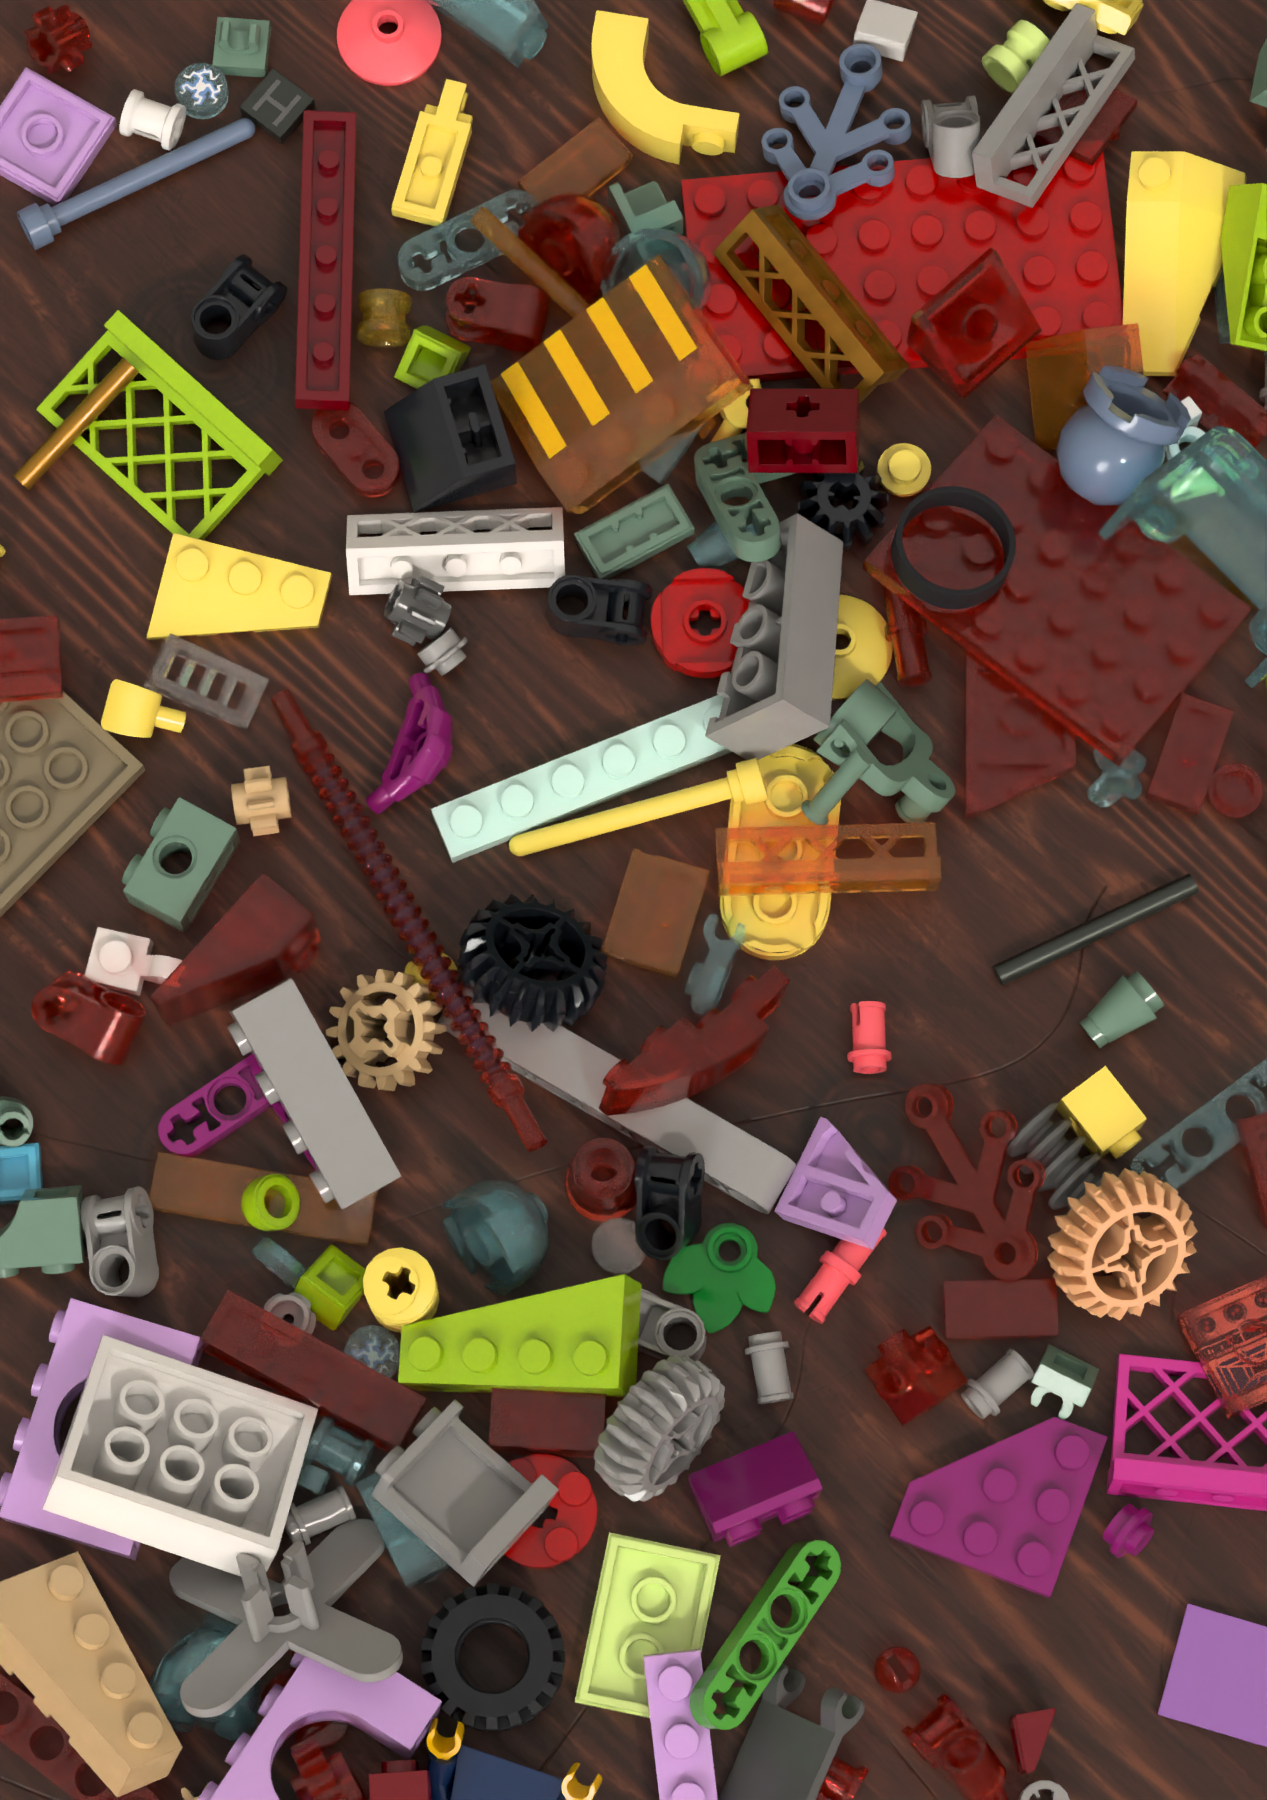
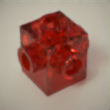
M931 1326L912 1336L907 1333L905 1328L895 1333L877 1347L882 1356L864 1369L874 1383L878 1394L888 1404L902 1426L933 1409L968 1383V1380L951 1357L948 1347L938 1338Z

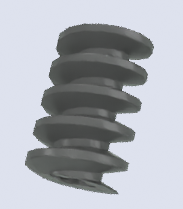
M1056 1101L1046 1105L1024 1122L1013 1133L1014 1138L1006 1150L1011 1157L1028 1153L1020 1168L1025 1175L1042 1170L1034 1187L1039 1193L1056 1188L1048 1202V1205L1053 1210L1070 1206L1067 1197L1080 1199L1085 1195L1084 1182L1095 1184L1097 1187L1100 1186L1103 1173L1098 1175L1092 1173L1093 1168L1100 1159L1097 1153L1082 1158L1078 1155L1086 1138L1082 1135L1066 1140L1064 1137L1072 1124L1071 1119L1067 1118L1054 1123L1051 1121L1050 1118L1059 1105Z

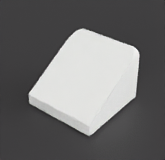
M867 0L854 33L853 45L869 44L875 47L881 56L903 62L918 12L877 0Z

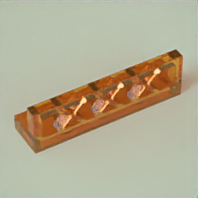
M936 822L716 828L715 831L718 896L938 890L942 878L941 856H937ZM924 837L925 857H893L888 853L900 838ZM889 838V840L883 846L877 843L874 839ZM846 839H860L875 854L871 858L838 859L833 852ZM805 840L820 854L816 860H783L778 856L791 841ZM819 840L834 841L826 848ZM764 841H779L773 849L764 843ZM727 842H751L765 857L761 861L728 862Z

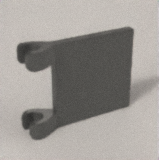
M782 1663L762 1692V1701L718 1800H815L842 1737L858 1723L864 1713L865 1705L862 1699L853 1695H847L845 1691L836 1687H831L826 1690L821 1701V1726L785 1710L805 1687L806 1677L802 1672L794 1668L788 1669L787 1665Z

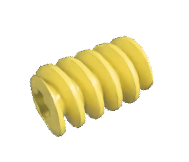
M403 1247L387 1249L376 1255L366 1267L363 1277L364 1295L377 1322L386 1329L401 1333L403 1325L429 1320L436 1314L440 1300L438 1285L431 1266L419 1253ZM406 1282H409L413 1293L410 1295L402 1292L397 1300L394 1299L391 1288L402 1289Z

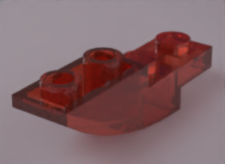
M773 966L759 979L754 975L745 979L731 997L733 1002L722 1012L717 1008H713L700 1020L696 1027L684 1016L668 1030L664 1026L658 1027L644 1041L640 1048L642 1053L631 1063L626 1059H622L605 1076L602 1084L606 1086L599 1109L606 1116L662 1107L695 1095L739 1070L759 1054L770 1028L763 1020L779 1007L790 979Z

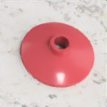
M352 0L343 11L338 22L337 45L341 58L356 76L375 85L397 86L419 78L435 62L441 47L440 21L435 10L427 0ZM385 23H395L398 26L397 30L391 34H384L379 30V27Z

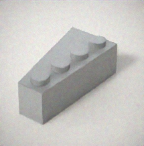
M798 513L779 523L781 540L779 552L766 561L751 562L742 595L750 603L748 610L742 615L739 623H735L730 640L731 644L738 647L731 673L724 672L721 674L717 694L724 697L719 718L713 717L709 719L705 734L707 738L746 760L756 757L759 760L830 727L843 541Z
M286 978L228 1010L235 1022L228 1025L227 1028L241 1054L244 1056L252 1051L262 1069V1072L254 1075L263 1094L270 1105L280 1101L290 1121L282 1124L288 1139L297 1154L307 1150L315 1163L317 1170L310 1173L309 1176L325 1204L335 1199L338 1206L344 1209L401 1177L400 1172L292 978Z

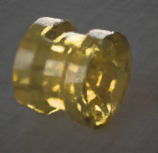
M381 288L366 290L358 296V307L363 313V321L357 326V338L360 342L375 347H398L410 341L411 329L406 323V315L412 309V299L409 294L395 289Z

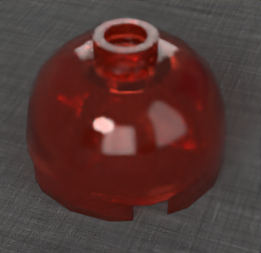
M577 192L560 193L539 202L521 218V220H525V225L518 230V239L526 260L534 273L542 281L547 272H549L564 286L555 292L562 298L577 303L589 301L603 290L618 272L623 260V238L615 213L605 204H601L594 198Z

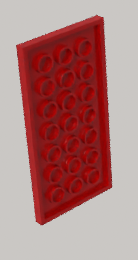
M1102 143L1075 145L1033 208L976 187L975 174L962 178H949L936 174L931 158L894 161L895 176L889 184L882 187H874L866 182L837 196L836 205L833 210L826 216L816 220H802L788 212L784 203V189L788 184V180L782 171L681 180L701 387L727 385L733 381L744 379H760V382L812 378V375L713 253L752 209L780 205L909 364L910 367L908 369L1122 350V344L1127 343V338L1122 335L1123 304ZM853 165L835 166L832 174ZM877 165L872 167L871 170L881 171L886 167ZM1034 165L1011 170L1006 179L1028 186L1036 174ZM809 196L805 199L815 198L816 196ZM748 236L734 253L747 269L759 270V248ZM772 265V271H777ZM772 279V300L780 309L792 310L791 287L784 279ZM805 319V341L813 350L825 351L824 328L817 320ZM838 360L837 375L859 373L850 361Z

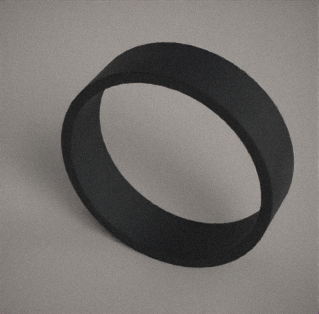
M960 486L938 487L917 496L903 511L892 541V562L904 586L922 601L946 609L970 608L985 602L1001 588L1015 556L1016 539L1008 516L991 498L970 488ZM955 506L970 510L985 519L998 534L1004 551V566L992 580L976 588L956 590L933 584L913 568L905 554L902 533L907 523L919 513L934 507Z

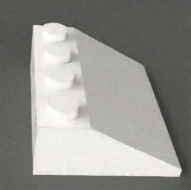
M103 1335L61 1451L43 1510L241 1576L236 1556L240 1553H246L259 1559V1563L264 1565L267 1572L280 1545L318 1408Z

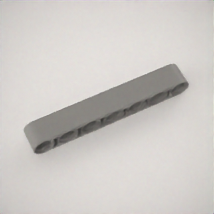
M461 982L458 991L462 1001L480 1030L483 1041L494 1060L643 1146H655L659 1153L684 1157L691 1152L700 1153L705 1162V1182L761 1213H770L796 1168V1164L786 1155L561 1025L553 1032L541 1023L540 1026L531 1032L526 1022L517 1021L510 1027L507 1016L499 1013L490 1017L489 1004L473 1003V989L463 987ZM447 1005L437 1023L446 1025L448 1033L475 1048L460 1025L457 1016L451 1007Z

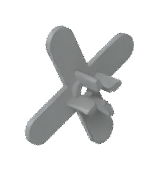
M369 1519L346 1521L337 1526L308 1556L304 1543L296 1541L283 1553L284 1559L280 1563L285 1579L281 1583L267 1578L265 1567L259 1563V1559L246 1553H240L236 1556L241 1576L185 1557L180 1559L172 1567L169 1574L174 1594L182 1600L238 1625L183 1681L180 1688V1696L185 1710L194 1716L203 1718L225 1713L289 1649L361 1682H378L392 1676L400 1668L403 1661L399 1640L386 1631L331 1607L384 1552L386 1540L382 1527ZM288 1603L289 1614L274 1616V1607Z

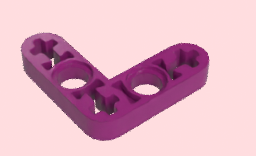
M253 1053L170 1108L162 1116L158 1125V1135L164 1148L171 1155L180 1159L193 1158L200 1155L269 1107L273 1108L283 1124L290 1121L284 1108L278 1101L272 1105L269 1104L254 1075L262 1072V1069ZM228 1086L241 1088L246 1094L244 1109L235 1115H224L215 1107L217 1094ZM205 1102L211 1118L220 1126L210 1131L209 1125L205 1121L193 1130L196 1139L193 1143L186 1145L182 1139L172 1142L170 1138L176 1133L173 1124L177 1120L182 1119L189 1125L201 1118L202 1114L195 1107ZM303 1151V1154L316 1171L317 1167L308 1151Z

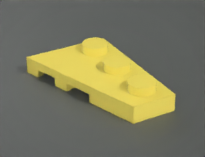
M173 533L146 638L154 640L193 635L209 636L248 631L264 632L319 628L332 573Z

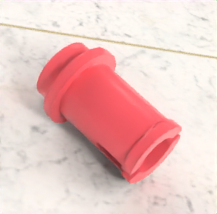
M861 1001L859 1004H851L853 1051L847 1054V1059L853 1063V1071L862 1074H875L886 1071V1062L892 1059L891 1051L886 1050V1004L878 1001Z

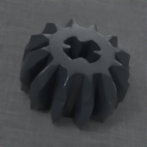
M862 460L858 461V473H813L815 481L804 480L800 485V493L805 499L797 503V513L803 517H809L807 520L833 536L841 538L843 550L846 552L852 549L854 535L861 542L868 544L873 538L871 527L882 528L886 521V515L881 509L888 506L889 495L885 492L877 491L882 481L879 473L863 478L865 464ZM837 498L841 503L851 500L853 502L852 509L848 510L844 505L834 508V499Z

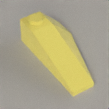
M1185 151L1131 152L1126 210L1122 335L1127 338V343L1122 344L1121 367L1144 376H1176L1201 320L1199 315L1212 286L1216 287L1222 273L1221 266L1223 261L1220 237L1229 185L1246 184L1247 177L1244 172Z

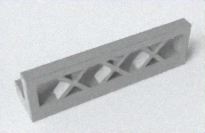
M1076 3L972 151L976 187L1033 208L1135 60V48L1097 35L1094 9ZM1093 53L1114 60L1109 68L1089 74L1085 68V64ZM1085 90L1088 99L1084 105L1061 110L1059 101L1063 96ZM1057 127L1060 128L1062 137L1058 142L1038 148L1035 147L1033 139L1037 133ZM1034 165L1036 174L1028 186L1006 179L1011 170Z

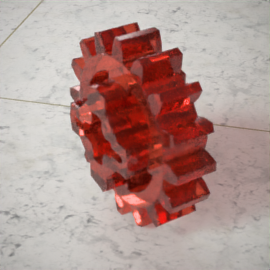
M312 1734L290 1746L291 1754L298 1765L300 1774L289 1780L299 1800H367L354 1771L349 1766L342 1751L329 1757L316 1734Z

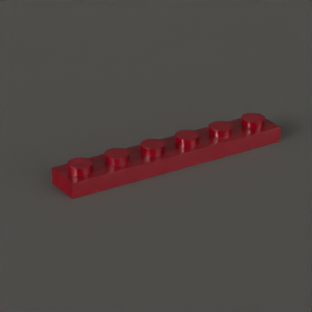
M303 111L295 385L296 409L349 410L357 112Z

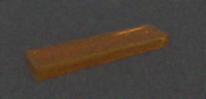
M158 1152L149 1198L153 1210L253 1227L245 1219L241 1210V1197L244 1189L252 1180L258 1177L280 1174L290 1179L295 1185L300 1198V1209L296 1220L289 1227L275 1231L369 1246L379 1191L376 1190L350 1206L341 1209L335 1199L326 1204L324 1203L310 1177ZM272 1188L267 1190L264 1197L265 1208L271 1216L277 1218L285 1209V1199L278 1191Z

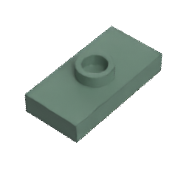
M666 484L574 533V540L596 578L609 580L694 535L695 528L670 485Z

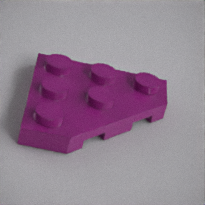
M1053 1417L909 1482L889 1538L1049 1599L1108 1437Z

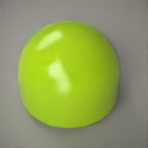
M280 1174L264 1175L252 1180L244 1189L241 1197V1210L245 1219L253 1227L263 1231H275L289 1227L296 1220L300 1209V1198L295 1185L290 1179Z

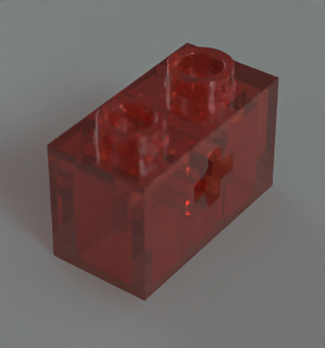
M492 1388L489 1447L498 1453L550 1454L555 1456L594 1458L595 1449L599 1446V1435L605 1430L606 1394Z

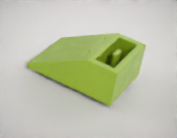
M1267 184L1229 185L1220 240L1230 343L1267 352Z

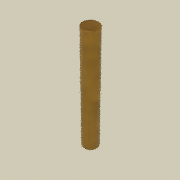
M122 358L13 476L30 490L139 372L125 358Z

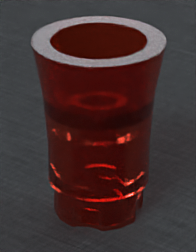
M611 1138L590 1140L579 1148L574 1159L569 1164L565 1175V1192L572 1207L582 1216L594 1221H612L623 1217L636 1205L637 1193L634 1182L636 1161L623 1144ZM599 1167H608L613 1171L614 1178L604 1182L593 1179V1172Z

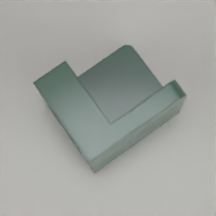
M652 181L625 194L618 182L608 186V206L635 259L683 238V216L675 200L667 203L657 182Z

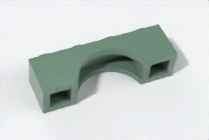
M82 1185L25 1190L16 1214L0 1229V1278L18 1275L19 1268L41 1266V1271L45 1274L65 1273L74 1270L75 1263H83L88 1251L86 1235L81 1222Z

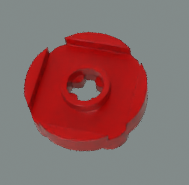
M696 568L682 572L673 579L671 584L665 587L662 593H659L654 601L651 612V635L655 648L661 654L663 662L668 668L696 678H714L732 670L738 648L730 643L735 623H739L742 615L748 610L750 603L749 600L742 597L744 587L734 581L733 576L718 569ZM700 611H710L712 620H720V627L712 629L711 635H700L698 629L690 627L689 621L698 620Z
M531 1454L510 1461L509 1464L531 1484L543 1475L559 1489L549 1504L551 1508L557 1509L558 1512L555 1520L546 1519L543 1527L531 1525L504 1554L505 1557L520 1566L540 1570L551 1569L570 1561L588 1545L596 1527L597 1501L589 1479L573 1463L555 1455Z

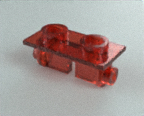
M1199 353L1193 358L1191 356L1187 357L1177 369L1176 373L1178 375L1167 385L1163 393L1168 396L1171 392L1180 401L1190 396L1202 411L1199 423L1241 459L1245 460L1267 436V410Z

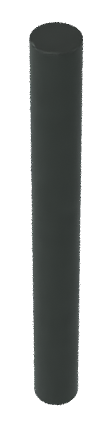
M1188 873L992 966L994 974L1000 985L1003 986L1198 894L1197 884L1192 875Z

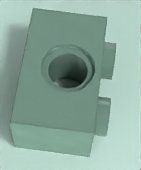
M179 797L172 809L165 807L157 816L150 831V836L154 838L144 856L136 854L124 872L122 883L126 884L123 892L131 905L186 934L241 840L235 827ZM183 852L192 857L189 868L180 874H170L163 869L166 859L174 853Z

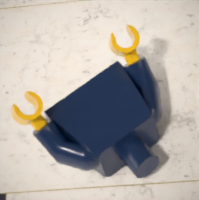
M434 1718L430 1724L427 1736V1747L430 1751L427 1770L430 1772L431 1800H592L602 1783L603 1778L598 1773L592 1785L585 1786L580 1784L575 1777V1773L580 1766L578 1762L574 1763L564 1779L462 1745L465 1731L462 1722L458 1721L455 1736L451 1738L443 1737L437 1732L438 1718Z

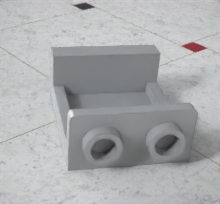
M454 1400L442 1413L436 1407H433L421 1419L412 1431L418 1438L406 1451L397 1445L387 1454L375 1470L381 1478L371 1495L474 1587L546 1510L559 1489L543 1475L533 1484L526 1480L461 1422L459 1414L464 1407L457 1400Z

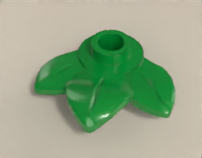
M736 1223L720 1224L709 1231L702 1244L685 1246L677 1255L672 1257L663 1277L664 1292L675 1295L693 1294L695 1312L704 1323L705 1331L709 1334L716 1333L730 1325L738 1316L743 1305L757 1312L768 1313L773 1303L776 1287L772 1271L757 1258L758 1247L754 1236L747 1228ZM727 1242L735 1243L741 1252L739 1258L732 1262L723 1260L719 1255L721 1245Z

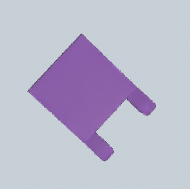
M1187 1604L1157 1715L1267 1747V1627Z

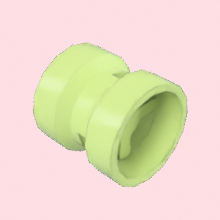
M1019 20L1007 32V40L1004 44L994 45L982 57L983 66L996 84L1003 90L1013 94L1050 40L1032 23Z

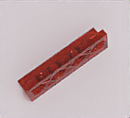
M230 1290L225 1294L200 1337L203 1351L289 1399L318 1408V1415L387 1453L397 1445L405 1450L408 1445L407 1436L427 1402L426 1398Z

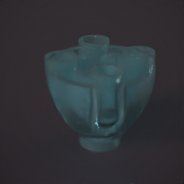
M213 1613L205 1615L201 1627L191 1631L168 1650L152 1673L149 1685L174 1731L186 1733L191 1732L194 1727L215 1731L217 1735L224 1739L237 1741L243 1732L249 1735L250 1728L257 1723L258 1710L260 1708V1679L231 1709L214 1717L203 1718L188 1713L183 1706L180 1696V1688L183 1681L238 1626Z

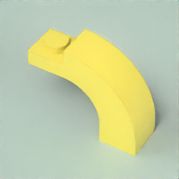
M596 10L591 42L592 79L601 109L615 130L640 151L654 158L674 164L680 163L683 145L691 146L696 152L705 155H720L723 152L735 153L739 113L675 102L661 94L650 82L644 68L648 45L649 18Z

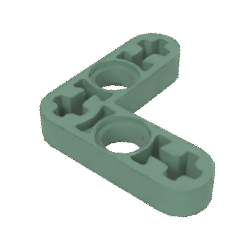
M746 433L714 441L700 447L694 456L696 484L733 553L738 558L749 562H761L774 557L779 552L781 546L779 520L759 484L796 473H749ZM733 497L750 499L748 503L738 506L724 503L727 499ZM753 524V530L757 536L751 531L747 532L746 526Z

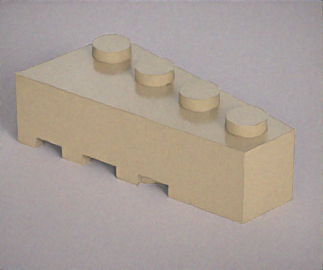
M78 1551L0 1581V1665L9 1675L15 1673L35 1696L34 1704L47 1718L52 1716L70 1736L68 1741L70 1745L116 1797L167 1777L182 1749V1745Z

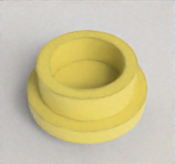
M899 443L887 448L882 453L878 461L877 473L882 478L881 485L885 490L896 496L909 497L921 492L928 484L931 475V463L921 448L909 443Z

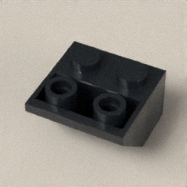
M485 364L434 378L384 411L414 513L517 484L516 463Z

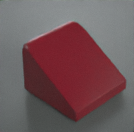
M1056 1708L1017 1714L1008 1720L1017 1770L1021 1774L1035 1771Z

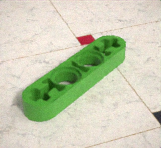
M802 1540L794 1543L786 1551L694 1686L690 1695L689 1707L692 1717L699 1725L706 1729L730 1730L737 1727L746 1718L836 1584L841 1573V1561L833 1545L822 1540ZM806 1556H817L814 1562L815 1568L819 1571L817 1576H806L810 1569L809 1564L805 1561ZM788 1582H800L798 1587L788 1584ZM779 1595L786 1597L792 1607L791 1619L782 1628L774 1623L770 1613L773 1600ZM750 1640L757 1644L761 1652V1663L753 1673L746 1672L739 1660L742 1646ZM734 1681L744 1685V1687L731 1686L734 1683ZM713 1693H725L721 1701L723 1706L727 1708L725 1714L713 1713L717 1706L716 1702L712 1699Z

